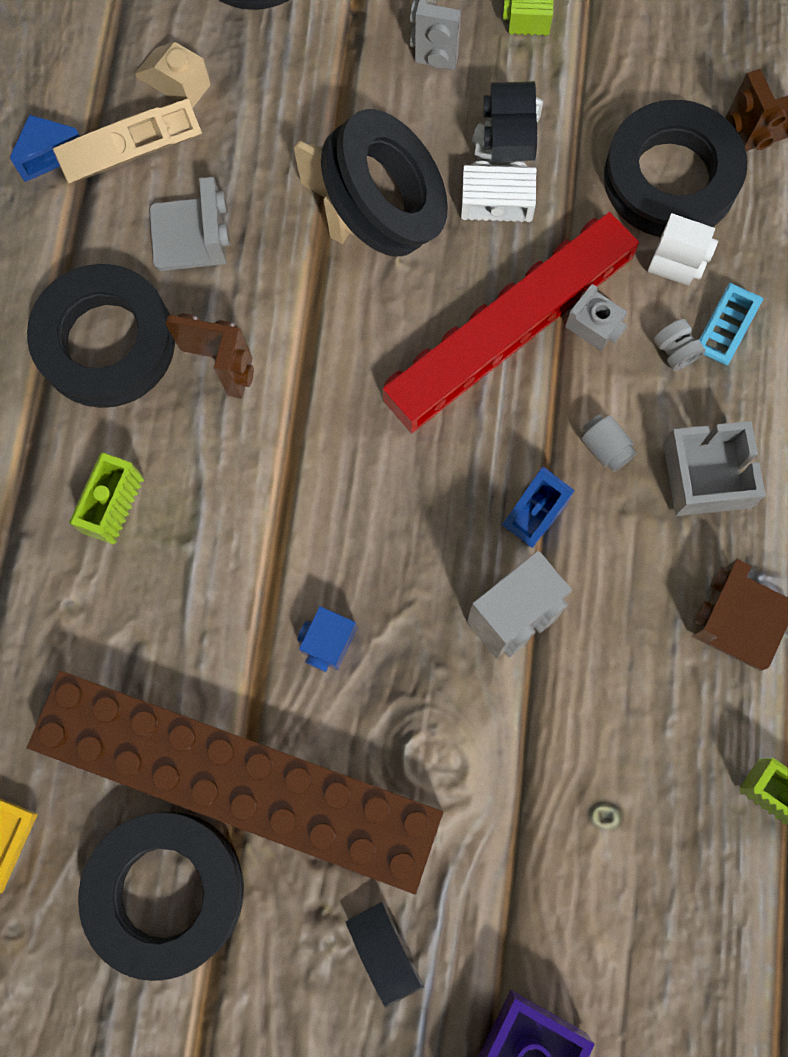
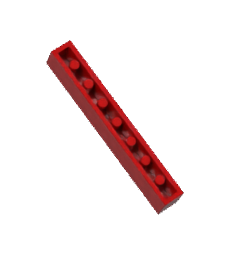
M610 211L599 220L596 218L591 219L582 228L579 236L572 241L569 239L563 241L554 250L553 256L544 263L542 261L536 262L529 268L525 278L517 284L511 282L505 286L498 294V299L489 306L483 304L478 307L470 316V321L461 328L458 326L451 328L443 336L438 346L432 350L427 348L419 353L414 359L413 365L403 373L397 371L392 374L384 383L385 387L382 388L383 402L411 434L576 305L591 284L596 287L600 286L629 263L634 257L639 241Z

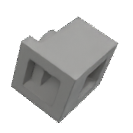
M591 284L570 311L566 328L602 351L609 341L615 344L626 330L628 325L623 321L627 311L597 292L598 288Z

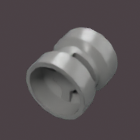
M680 319L668 325L653 339L658 348L667 353V362L673 371L683 369L695 362L706 351L700 340L692 337V328L686 319Z

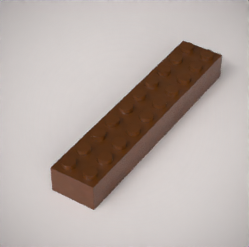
M60 670L27 745V749L414 895L417 893L444 812Z

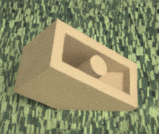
M176 42L155 48L135 72L136 78L176 102L189 99L192 108L211 85L204 59Z

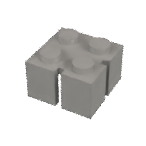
M752 421L717 424L711 432L709 425L673 429L663 443L675 516L751 509L766 497L759 462L751 463L741 474L739 469L745 468L758 455Z

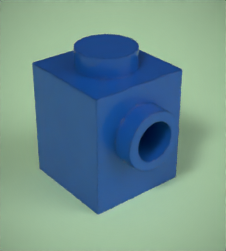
M319 606L313 621L306 620L297 638V642L302 643L299 650L303 655L307 656L305 663L323 672H327L328 667L339 670L358 629L356 622Z

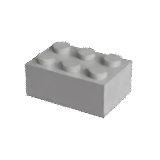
M537 551L472 604L467 624L496 659L504 653L510 658L527 644L531 636L536 632L534 628L540 634L558 619L557 617L563 613L562 611L569 606L565 599L572 589L540 551Z

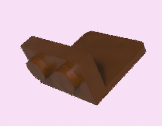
M761 69L746 73L725 117L739 133L746 151L755 148L756 150H763L774 142L788 138V96L775 99Z
M181 313L179 316L168 315L165 324L179 349L187 353L216 358L214 370L227 395L242 399L245 387L251 386L254 367L251 365L253 358L241 329L235 324L224 320L211 323L201 321L198 317L186 313Z
M736 559L726 567L720 566L710 584V587L714 590L709 601H704L695 615L694 622L697 623L692 637L762 671L770 667L788 627V597L748 578L747 576L752 566Z

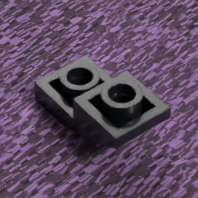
M380 902L345 921L362 963L385 1007H389L424 988L409 950L403 945L386 904Z

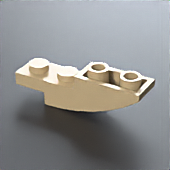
M185 99L162 108L157 107L100 128L53 148V152L67 183L71 184L132 162L139 157L200 136L202 132L189 99Z

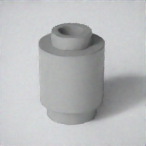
M597 415L583 427L585 435L581 440L604 468L608 466L612 472H616L637 455L636 450L632 447L634 442L611 415L605 418Z

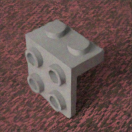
M413 0L410 22L416 24L412 28L410 46L415 47V63L431 65L435 68L456 69L459 52L461 10L437 6V0Z
M214 177L199 178L201 194L199 199L155 203L150 207L153 263L157 270L168 271L227 264L225 246H230V234L227 223L223 224V214L228 213L225 191H218Z

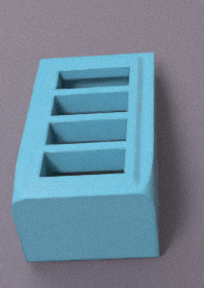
M729 282L699 339L706 350L703 355L728 366L764 298ZM728 300L748 309L747 314L745 315L727 307ZM722 313L742 323L740 327H737L720 319V315ZM715 325L735 334L733 340L714 332ZM708 338L729 347L726 354L706 345Z

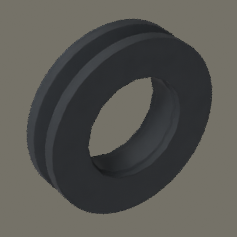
M687 100L654 102L633 112L617 129L604 167L606 193L612 206L625 221L638 230L653 236L661 237L671 213L714 227L729 212L744 184L747 174V154L737 130L725 117L715 110ZM675 144L685 146L698 154L706 164L709 174L708 184L705 188L694 194L677 196L663 193L649 184L641 173L639 159L645 151L656 145Z
M365 109L352 115L326 138L321 153V171L325 188L343 222L362 242L382 254L400 257L414 252L441 233L445 226L448 212L447 195L443 179L425 145L404 123L386 112L376 109ZM367 156L374 158L385 166L393 176L402 193L404 211H400L390 204L377 189L369 172Z
M112 264L86 265L58 277L41 293L35 302L27 326L29 352L40 373L66 398L81 405L97 408L116 407L130 403L153 389L169 368L174 354L175 340L165 324L166 318L170 313L158 291L140 274L125 267ZM104 305L120 306L130 311L136 318L138 332L136 342L125 357L113 365L102 368L84 367L72 360L67 346L71 328L80 316L90 309Z
M158 812L134 817L108 833L93 850L86 863L78 895L81 925L85 936L97 955L116 971L132 978L147 981H162L180 977L204 964L221 949L231 936L240 917L243 904V874L231 844L218 829L203 819L180 812ZM157 849L176 851L188 858L200 873L204 890L202 906L193 924L181 934L168 938L149 936L137 929L126 915L122 899L124 880L132 865L146 853Z

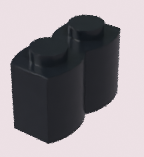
M535 81L491 82L490 95H483V118H490V126H484V150H491V162L535 161L537 152Z

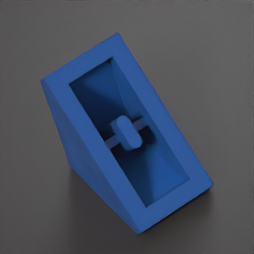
M29 115L10 155V159L24 182H27L60 167L53 148L80 136L76 128Z
M542 467L502 526L533 548L568 505L575 490L545 467Z

